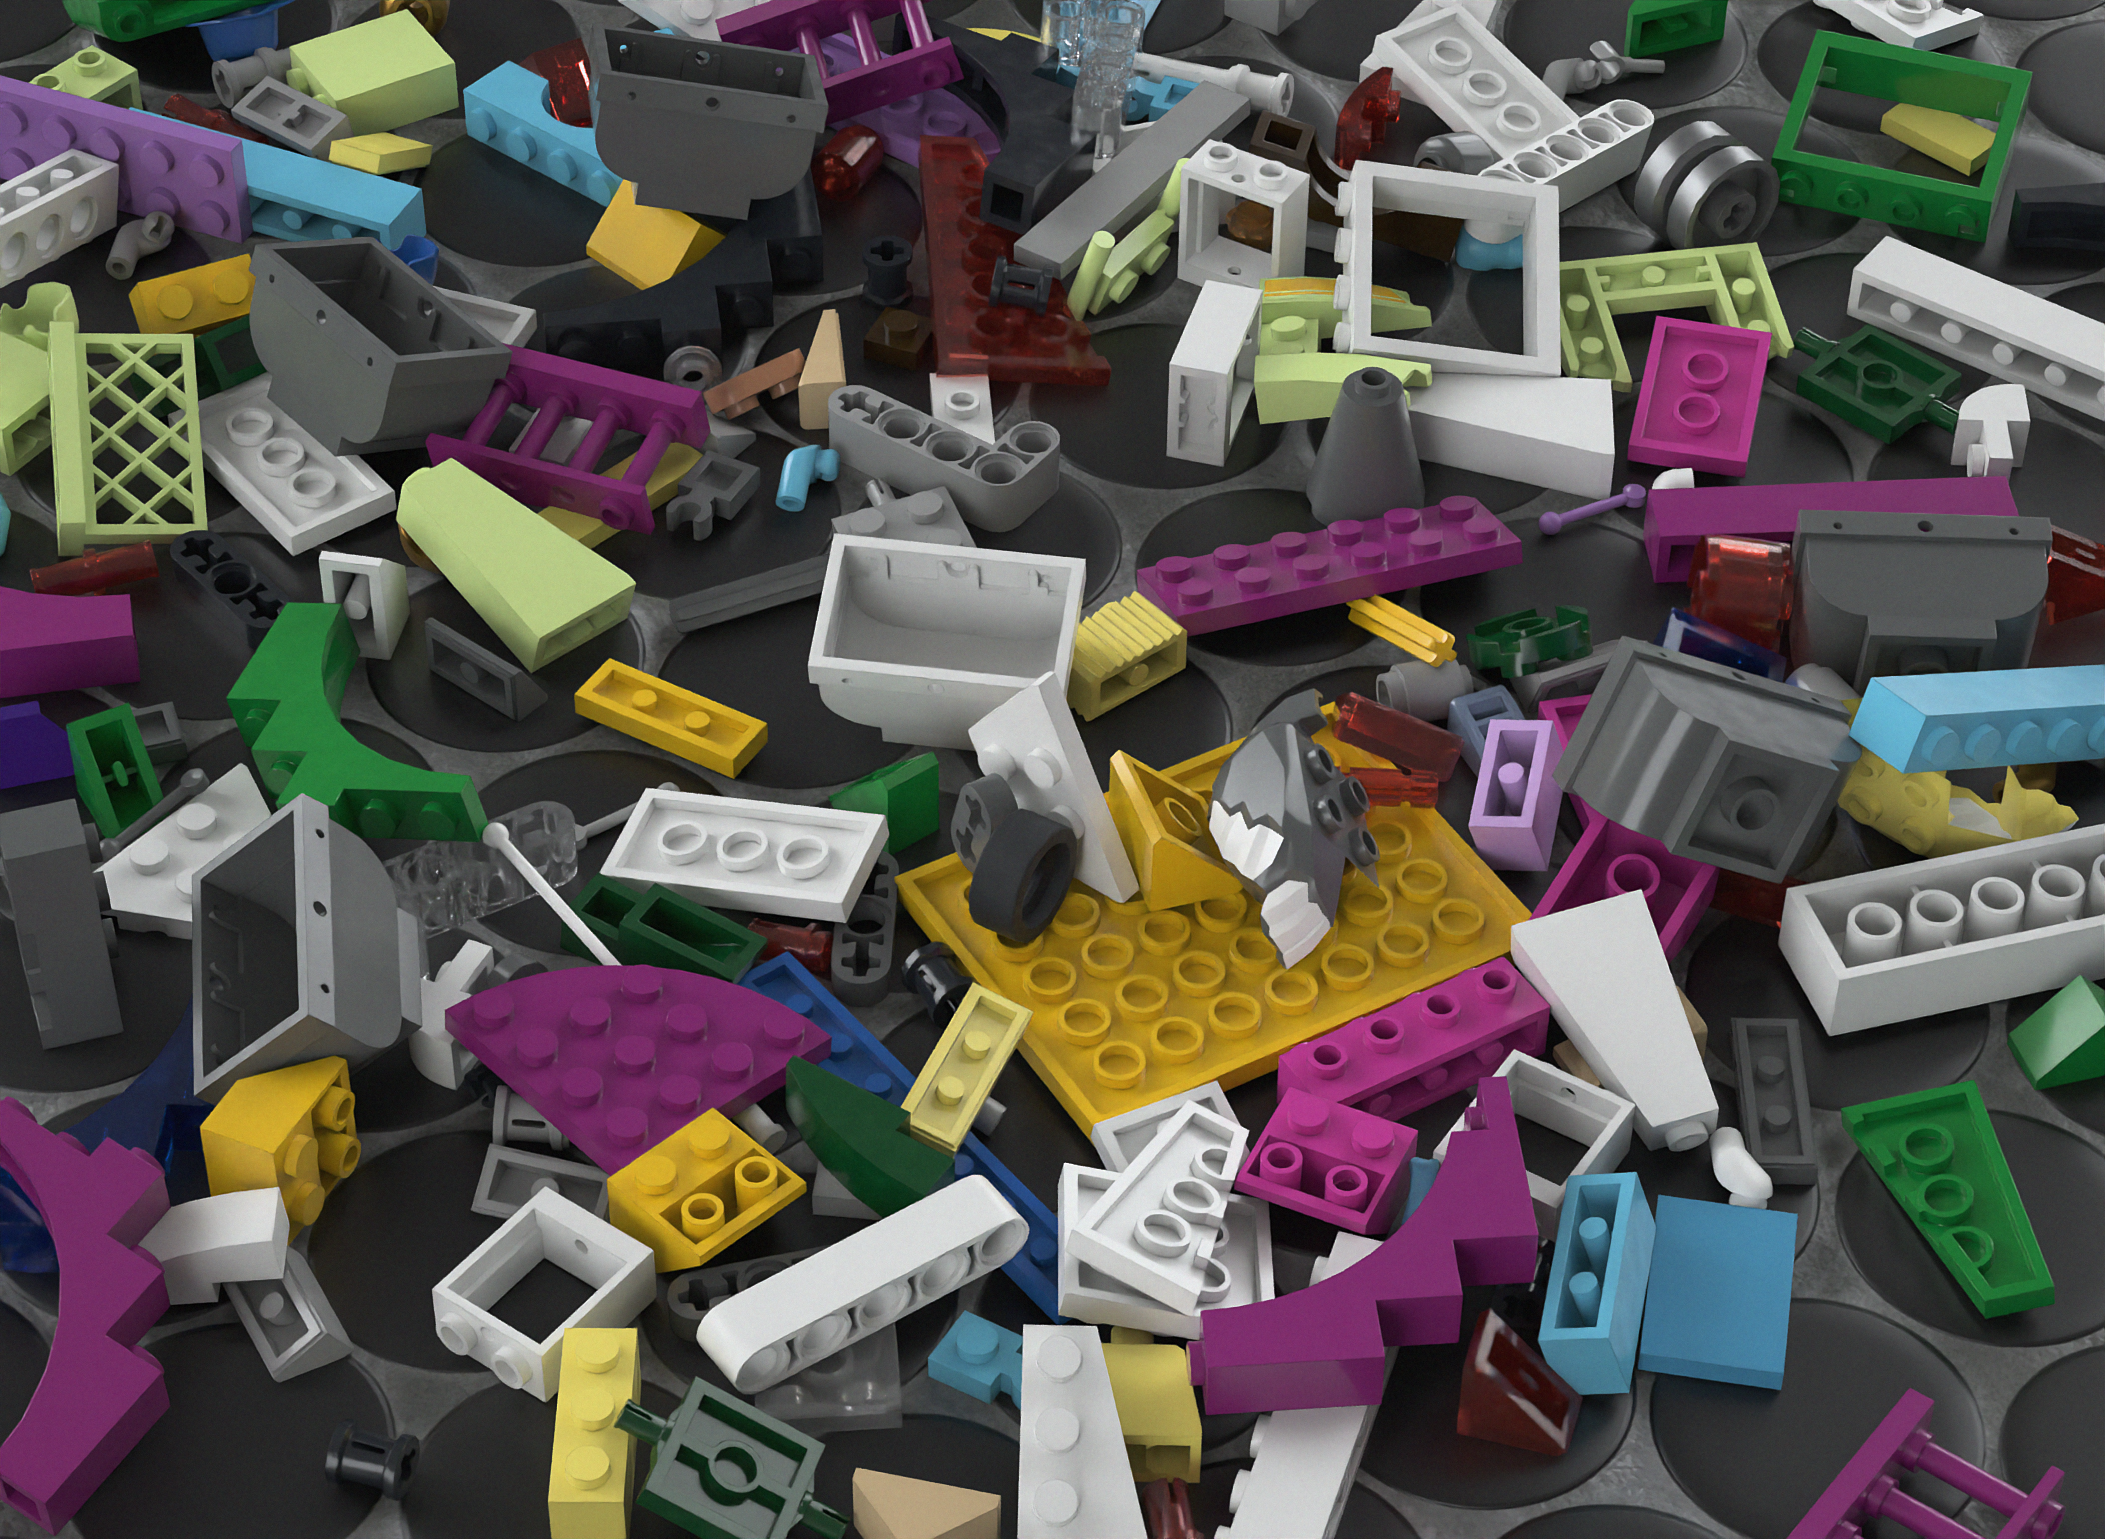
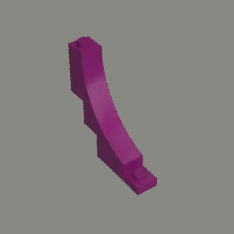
M1507 1076L1482 1077L1478 1079L1476 1107L1465 1108V1131L1451 1132L1444 1161L1432 1187L1417 1210L1398 1231L1371 1254L1344 1271L1308 1288L1275 1299L1243 1306L1200 1311L1199 1341L1187 1342L1186 1359L1189 1385H1202L1206 1415L1382 1404L1385 1367L1384 1347L1458 1343L1463 1301L1462 1286L1534 1282L1539 1233Z

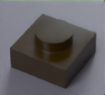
M886 307L863 339L864 358L917 371L939 340V320L920 316L906 310Z

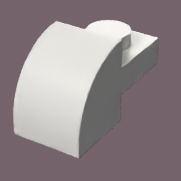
M2000 384L1985 387L1972 393L1964 400L1959 410L1951 465L1967 466L1968 477L2006 476L2009 484L2011 468L2022 467L2031 422L2024 384Z
M468 939L453 961H447L441 966L435 982L420 978L423 1027L408 1037L410 1055L414 1065L425 1077L453 1090H457L464 1080V1075L473 1068L478 1058L445 1029V1010L484 991L488 976L494 968L493 949L491 946Z

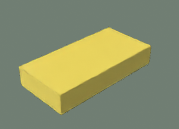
M1899 103L1882 116L1880 131L1968 176L1987 163L1996 133L1958 114L1905 103Z
M383 132L331 141L329 160L333 164L372 175H382L426 167V165L430 164L433 145Z

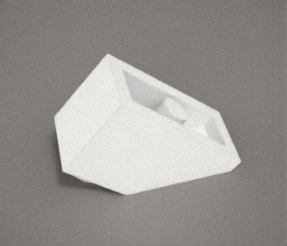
M322 551L319 557V567L324 603L343 605L361 651L360 657L390 660L410 614L405 566L382 558Z

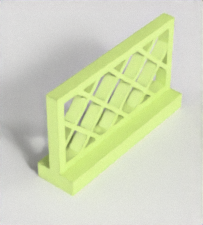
M50 321L47 365L58 556H83L84 544H171L174 539L186 532L194 530L208 531L193 334L75 333L74 321ZM86 353H110L121 361L123 365L105 379L87 365ZM154 354H181L182 366L166 379L145 362ZM133 372L155 388L138 404L117 388ZM182 382L183 392L177 388V386H179ZM88 383L95 388L90 393L88 391ZM104 397H107L127 413L110 429L90 414V410ZM165 397L185 411V416L170 429L149 413ZM136 422H139L159 438L142 454L120 438ZM185 432L187 433V442L180 437ZM91 433L98 438L94 443H92ZM169 446L189 461V466L174 479L152 463ZM107 447H110L131 463L113 479L93 465V460ZM140 472L163 488L146 504H143L123 488ZM189 482L191 492L184 488V486L187 485ZM94 483L101 488L96 494ZM111 497L134 514L124 524H97L96 510ZM174 497L192 511L193 524H169L155 512Z

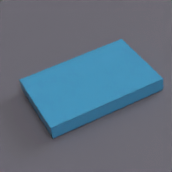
M1658 1195L1655 1216L1656 1233L1648 1276L1638 1370L1781 1390L1785 1367L1798 1214Z

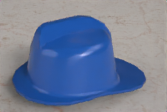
M275 0L232 12L213 20L187 24L186 27L197 26L199 28L208 54L214 62L225 59L231 63L253 56L255 49L267 47L276 50L278 45V8L295 0Z

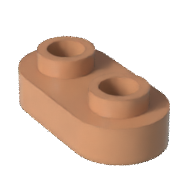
M800 348L795 349L704 392L703 396L713 415L724 410L728 420H731L760 406L756 395L766 390L769 391L774 400L797 389L801 378L800 374L803 373L806 361Z

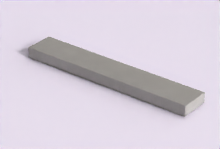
M1206 80L1201 82L1014 243V260L1028 267L1041 270L1045 265L1054 266L1052 277L1062 280L1083 261L1095 232L1106 231L1113 235L1166 188L1179 159H1190L1209 139L1219 142L1249 116L1251 98Z

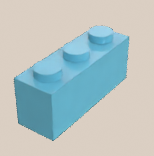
M1637 1172L1568 1176L1538 1338L1559 1395L1629 1393L1656 1233V1225Z

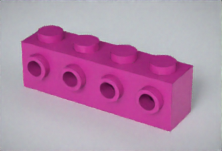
M1502 956L1478 968L1467 969L1457 977L1424 992L1413 993L1403 1001L1370 1016L1357 1018L1345 1027L1316 1040L1298 1044L1289 1052L1280 1055L1276 1103L1279 1105L1288 1088L1292 1087L1394 1122L1477 1084L1479 1078L1492 1077L1514 1049L1533 1058L1545 1053L1550 1005L1513 965Z

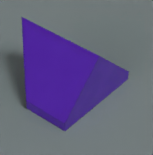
M38 701L0 708V789L75 775L68 734L64 729L40 713Z

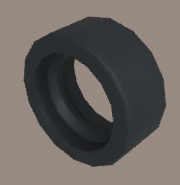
M1022 808L1007 815L994 830L983 848L973 873L969 891V912L974 922L1017 942L1028 943L1038 937L1055 917L1065 899L1073 878L1077 861V839L1073 829Z

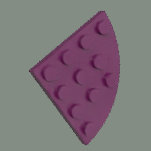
M650 965L577 967L540 973L484 990L445 1010V1029L610 1176L629 1165L712 1107L729 1120L786 1084V1063L793 1055L814 1065L831 1056L832 1037L809 1019L780 1002L748 988L714 977Z

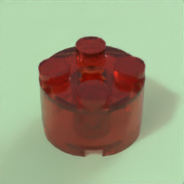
M1705 534L1698 538L1691 559L1686 586L1692 588L1690 608L1684 607L1682 634L1684 651L1686 653L1697 654L1702 657L1775 665L1780 646L1779 629H1776L1778 619H1789L1794 598L1793 583L1783 582L1790 563L1789 543L1723 534Z

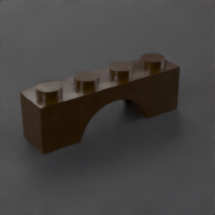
M1262 110L1248 148V153L1281 162L1287 167L1310 174L1307 217L1317 222H1324L1344 228V217L1335 215V207L1338 201L1339 183L1341 181L1348 182L1351 174L1338 167L1326 155L1319 142L1315 126ZM1424 161L1417 167L1458 173ZM1372 207V239L1449 263L1464 219Z

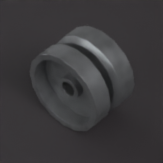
M1696 121L1670 135L1657 147L1645 163L1636 184L1634 207L1638 219L1665 240L1670 241L1671 245L1677 250L1754 243L1768 225L1776 208L1780 181L1776 168L1748 147L1743 146L1740 141L1713 121Z

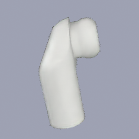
M1731 1127L1717 1129L1710 1137L1709 1147L1717 1180L1723 1187L1732 1192L1729 1198V1205L1766 1210L1767 1199L1773 1195L1770 1176L1745 1150L1742 1135L1737 1129Z

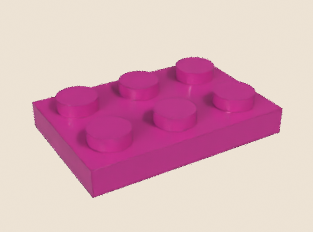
M1656 316L1630 435L1627 460L1682 469L1692 468L1695 471L1745 478L1770 353L1772 333Z

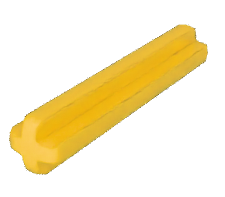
M1376 594L1372 597L1346 602V605L1351 607L1348 619L1352 623L1430 666L1438 668L1444 660L1449 663L1455 660L1457 652L1452 649L1455 637L1440 627Z

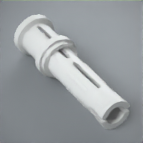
M1137 50L1133 53L1129 63V68L1137 69L1136 73L1129 72L1128 74L1138 75L1147 81L1161 84L1165 75L1199 84L1206 80L1251 98L1250 110L1262 112V110L1287 117L1292 104L1294 93V78L1292 74L1280 73L1278 77L1255 73L1250 71L1248 65L1237 64V66H1232L1229 70L1146 54L1143 51Z

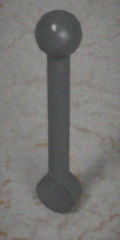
M200 768L187 771L181 778L182 785L114 839L105 838L101 840L100 847L103 862H108L120 853L123 847L188 795L196 796L203 793L209 786V779L204 771Z

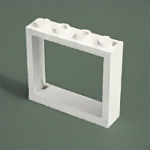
M1356 160L1349 181H1341L1339 183L1338 201L1335 207V215L1344 217V228L1338 229L1334 248V261L1343 263V275H1338L1334 289L1333 307L1336 310H1342V322H1338L1335 328L1333 350H1336V353L1364 354L1431 364L1432 372L1560 377L1558 186ZM1372 207L1522 226L1523 355L1371 336Z

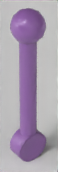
M1628 484L1624 486L1622 494L1561 514L1546 512L1539 519V528L1547 535H1554L1560 531L1563 525L1623 505L1631 508L1641 507L1645 503L1646 490L1641 485Z

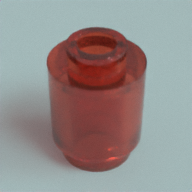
M853 125L840 129L810 164L812 179L816 188L826 197L836 201H848L855 197L881 167L884 146L879 135L865 125Z

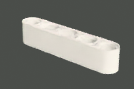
M1611 101L1482 170L1478 176L1558 186L1560 213L1629 175L1639 167L1654 123V115L1648 108L1634 101ZM1464 219L1465 230L1472 237L1482 242L1502 244L1522 234V226Z
M971 1175L721 1302L703 1318L698 1327L696 1338L699 1345L738 1391L743 1394L758 1393L1002 1266L1011 1260L1024 1246L1029 1234L1028 1223L984 1176Z

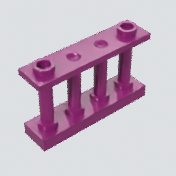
M771 0L715 20L722 42L789 51L799 47L800 53L815 55L828 102L825 126L964 79L950 38L946 37L937 41L933 39L922 5L933 0ZM902 11L913 49L882 59L871 22ZM850 29L862 67L830 77L819 40Z
M503 343L513 352L505 378L495 379L484 409L475 416L462 439L458 440L430 433L425 441L433 467L453 458L518 502L542 508L553 506L600 519L607 526L617 530L628 529L651 535L655 528V523L645 488L646 484L671 443L677 442L701 448L711 430L701 391ZM520 403L540 408L539 413L514 454L486 447L487 442L511 404ZM572 416L594 422L567 467L538 460L564 417ZM624 429L647 435L621 481L592 473L617 430Z
M1909 1388L1786 1539H1865L1861 1537V1527L1870 1516L1876 1520L1886 1516L1925 1539H1987L1899 1490V1480L1907 1470L1916 1474L1921 1469L2009 1517L2010 1520L1995 1539H2053L2066 1513V1507L2058 1503L2065 1472L2052 1465L2029 1495L1937 1445L1935 1443L1936 1435L1929 1432L1935 1401Z

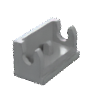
M266 76L231 109L233 118L240 121L243 132L249 140L262 143L263 134L309 157L331 163L329 160L331 141L354 137L346 114L269 76Z

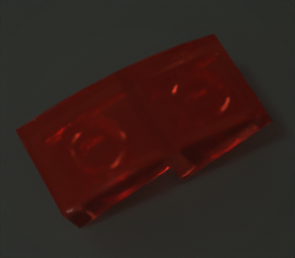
M1383 66L1368 76L1352 92L1344 104L1336 125L1334 163L1341 169L1352 171L1360 151L1369 152L1371 142L1384 144L1388 122L1398 123L1402 91L1392 89L1393 67Z

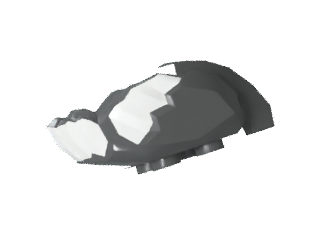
M1315 688L1286 698L1254 727L1242 744L1222 765L1212 786L1213 794L1207 815L1209 830L1224 863L1245 890L1263 906L1260 913L1262 932L1271 944L1276 947V958L1287 970L1312 952L1327 931L1333 927L1345 857L1379 887L1374 863L1379 861L1380 853L1375 839L1367 829L1364 814L1370 810L1367 793L1354 776L1346 778L1334 766L1327 750L1319 743L1314 744L1311 738L1313 734L1328 725L1327 718L1322 713L1318 703L1323 700V695Z

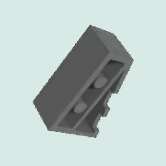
M75 798L0 814V851L21 959L43 1050L123 1033L124 1030L110 959L120 957L112 919L102 920L100 912L111 910V903L104 872L92 873L91 864L103 862L95 823L82 825Z

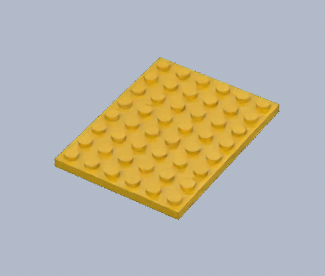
M1335 701L1320 707L1322 713L1327 718L1328 725L1313 734L1311 738L1314 744L1319 743L1327 750L1334 766L1346 778L1354 776L1367 793L1370 810L1364 814L1367 829L1375 839L1380 853L1379 861L1374 863L1379 887L1345 857L1333 927L1327 931L1312 952L1288 970L1279 963L1276 958V947L1271 944L1262 932L1260 913L1263 906L1245 888L1238 893L1150 912L1140 889L1127 901L1120 903L1073 877L1065 899L1052 922L1038 937L1028 943H1022L974 922L969 912V891L973 873L964 866L957 852L894 877V881L898 885V900L931 942H944L951 947L956 955V965L965 976L974 978L982 987L1034 1012L1029 1026L1016 1048L1093 1145L1094 1143L1090 1135L1096 1123L1214 1081H1218L1222 1091L1225 1092L1278 1069L1279 1056L1289 1052L1298 1044L1316 1040L1345 1027L1357 1018L1370 1016L1397 1004L1413 993L1424 992L1451 980L1467 969L1478 968L1502 956L1513 967L1516 966L1511 954V925L1528 921L1532 913ZM1246 737L1158 772L1204 797L1209 807L1213 794L1212 786L1222 765L1236 751ZM1108 791V792H1106V793H1103V795H1104V798H1105V800H1106L1107 806H1108V808H1109V791Z

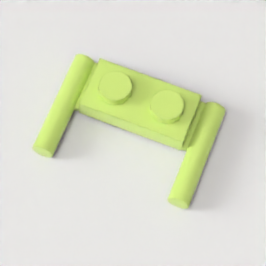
M1181 158L1177 161L1157 210L1115 247V239L1109 232L1097 231L1094 233L1062 308V315L1066 320L1077 323L1083 319L1087 309L1096 315L1112 300L1121 303L1134 289L1141 274L1147 272L1149 275H1152L1161 267L1171 250L1166 243L1180 213L1181 168L1189 158Z

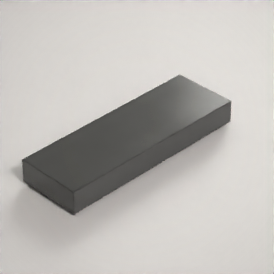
M1731 1018L1729 1042L1740 1133L1744 1141L1745 1150L1770 1176L1772 1184L1816 1185L1818 1162L1798 1019Z

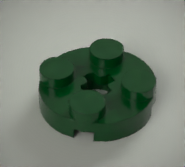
M1561 605L1555 606L1557 618L1537 617L1536 608L1508 613L1484 621L1474 627L1475 635L1469 633L1466 635L1470 660L1474 663L1476 669L1500 667L1502 677L1515 678L1538 671V661L1554 657L1561 661H1568L1589 656L1593 653L1591 641L1593 633L1588 610L1580 606Z

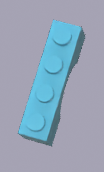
M507 61L463 90L467 135L606 207L609 206L623 179L611 172L599 157L593 128L571 126L551 116L548 80L511 61Z

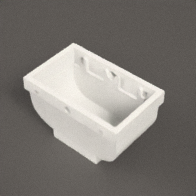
M834 533L808 661L810 683L819 685L822 701L834 713L856 723L880 727L882 729L883 741L976 751L968 729L997 707L1003 705L1018 692L1030 686L1048 671L1056 673L1066 698L1086 582V559Z

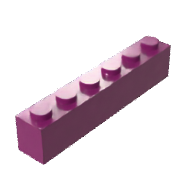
M2006 476L1649 489L1643 538L1655 583L1783 578L1787 576L1799 509L2019 516ZM1920 529L1923 532H1929L1927 529Z

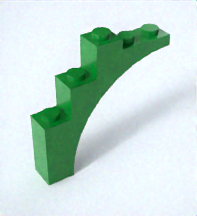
M287 602L226 697L245 746L252 747L251 753L270 799H278L276 802L278 810L303 793L327 805L329 818L357 835L360 839L364 837L480 843L483 837V830L489 823L471 776L427 771L390 760L359 743L341 725L340 711L345 685L361 653L343 605L337 603Z

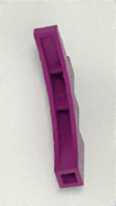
M0 586V698L141 681L137 637L130 594L75 597L35 594Z
M7 1096L3 1100L0 1099V1166L9 1172L39 1210L56 1246L60 1266L59 1319L46 1370L23 1418L0 1447V1499L53 1536H56L170 1407L163 1378L164 1368L152 1354L136 1344L171 1306L164 1279V1267L153 1254L138 1245L167 1213L171 1205L164 1179L165 1171L161 1164L145 1150L134 1147L129 1151L107 1137L90 1154L86 1147L72 1135L60 1132L56 1136L39 1125L35 1116L25 1105Z

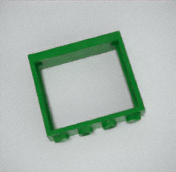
M1817 29L1772 155L1771 165L1776 168L1780 181L1778 200L1986 243L2025 118L2033 72ZM1819 86L2000 122L1979 188L1797 151Z

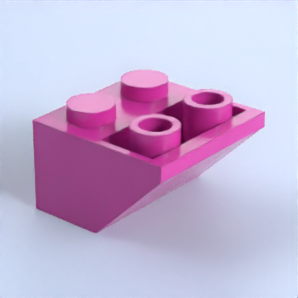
M1289 1087L1235 1178L1234 1189L1363 1235L1387 1234L1409 1195V1161L1416 1157L1418 1130Z

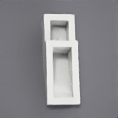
M279 1187L239 1191L194 1200L171 1207L138 1245L153 1254L164 1267V1279L171 1305L218 1302L220 1283L283 1278L290 1224Z

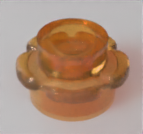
M1246 200L1227 213L1225 222L1228 224L1230 240L1258 250L1272 244L1274 211H1270L1269 206L1253 200Z

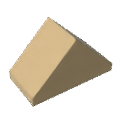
M856 1467L852 1479L854 1526L863 1539H1001V1495Z

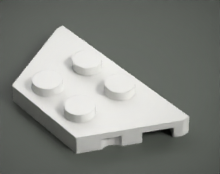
M1048 671L1030 686L1018 692L1003 705L997 707L968 729L978 755V764L985 776L997 773L1004 778L1015 796L1018 809L1022 808L1033 811L1072 828L1077 839V861L1073 877L1110 899L1124 903L1140 887L1056 673Z
M242 763L238 764L211 784L203 793L192 798L94 871L104 872L111 903V910L100 912V914L116 916L120 929L139 932L161 931L170 937L192 940V875L272 816L248 767Z

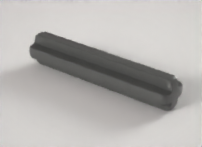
M830 553L674 598L669 603L672 624H674L678 633L685 634L822 594Z

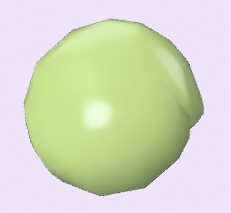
M58 282L34 284L27 290V299L23 307L13 309L7 303H3L1 306L0 331L47 352L50 321H74V332H79L76 305L68 285Z

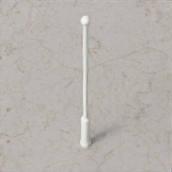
M497 822L487 825L482 835L484 843L490 848L499 849L604 966L621 965L508 840L509 832L507 828ZM756 1103L732 1117L749 1137L771 1154L779 1150L787 1139V1132L780 1124H774Z

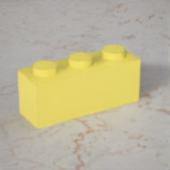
M564 1328L548 1496L552 1539H629L637 1438L613 1426L628 1398L640 1406L641 1372L637 1328Z

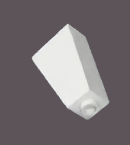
M1432 372L1433 383L1428 388L1417 386L1403 387V389L1410 393L1411 405L1408 407L1418 459L1592 499L1604 500L1610 498L1615 457L1611 379Z
M1636 890L1511 925V954L1515 965L1529 984L1550 1005V1013L1604 1088L1636 1104L1633 1128L1648 1149L1652 1151L1668 1146L1671 1151H1683L1705 1142L1708 1139V1135L1716 1131L1719 1107L1642 890Z

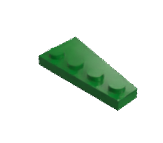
M1975 1080L1841 1108L1842 1127L1985 1319L2055 1304V1286Z

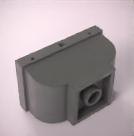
M592 23L588 46L591 66L588 98L596 149L602 162L611 172L631 182L635 205L747 220L751 199H769L780 196L794 188L802 180L810 165L816 133L824 132L828 111V102L815 55ZM622 45L627 46L625 49L620 48ZM700 51H705L708 53V57L705 60H698L695 57L696 54ZM777 68H782L781 71H776Z
M374 237L256 244L249 271L256 276L250 306V330L256 353L265 369L273 376L267 398L335 457L427 447L425 441L430 433L446 435L463 432L468 429L475 416L484 409L495 379L505 378L513 352Z
M1799 509L1780 609L1781 634L1789 636L1791 659L1795 670L1809 663L1831 668L1863 698L1872 677L2027 669L2048 586L2047 562L2053 541L2050 517ZM1920 529H1927L1929 532H1923Z
M1622 635L1552 777L1562 791L1580 796L1593 809L1610 820L1645 836L1661 840L1670 854L1781 884L1786 874L1795 875L1800 873L1862 755V748L1856 740L1848 736L1850 732L1848 722L1852 714L1838 699Z
M301 793L192 875L195 1097L217 1106L239 1079L331 1056L347 1060L350 1078L423 1027L418 918L397 907L391 880L379 858L362 839L329 818L327 805Z

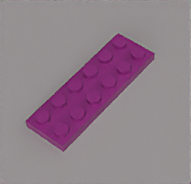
M1451 496L1443 499L1440 505L1417 510L1412 508L1391 509L1381 518L1361 522L1356 520H1339L1329 524L1327 529L1305 534L1283 532L1274 535L1268 542L1250 546L1241 544L1223 545L1216 548L1212 554L1194 558L1181 556L1167 557L1159 560L1156 566L1136 570L1138 592L1187 630V637L1358 600L1360 598L1372 597L1374 594L1381 595L1522 564V541L1475 497Z

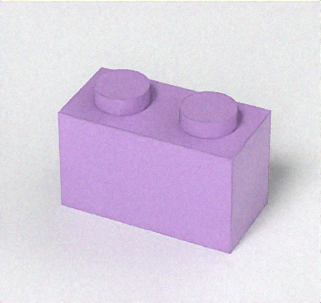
M1490 719L1468 827L1480 858L1491 870L1548 871L1563 794L1562 789L1552 777L1564 752L1553 720Z

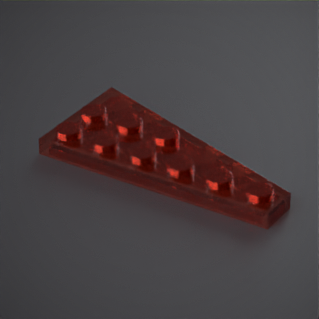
M920 135L917 153L936 378L988 376V379L993 381L1109 386L1112 369L1104 355L1097 356L1090 344L1091 333L1084 321H1076L1067 305L1068 294L1059 279L1052 277L1045 317L1036 316L1034 309L1000 303L997 308L988 307L997 256L1006 257L1007 262L1010 264L1028 267L1014 260V243L1024 235L979 219L984 169L990 162L975 138ZM1008 283L1009 286H1014V287H1019V288H1024V289H1029V290H1034V289H1035V288L1030 287V286L1019 285V284H1014V283Z

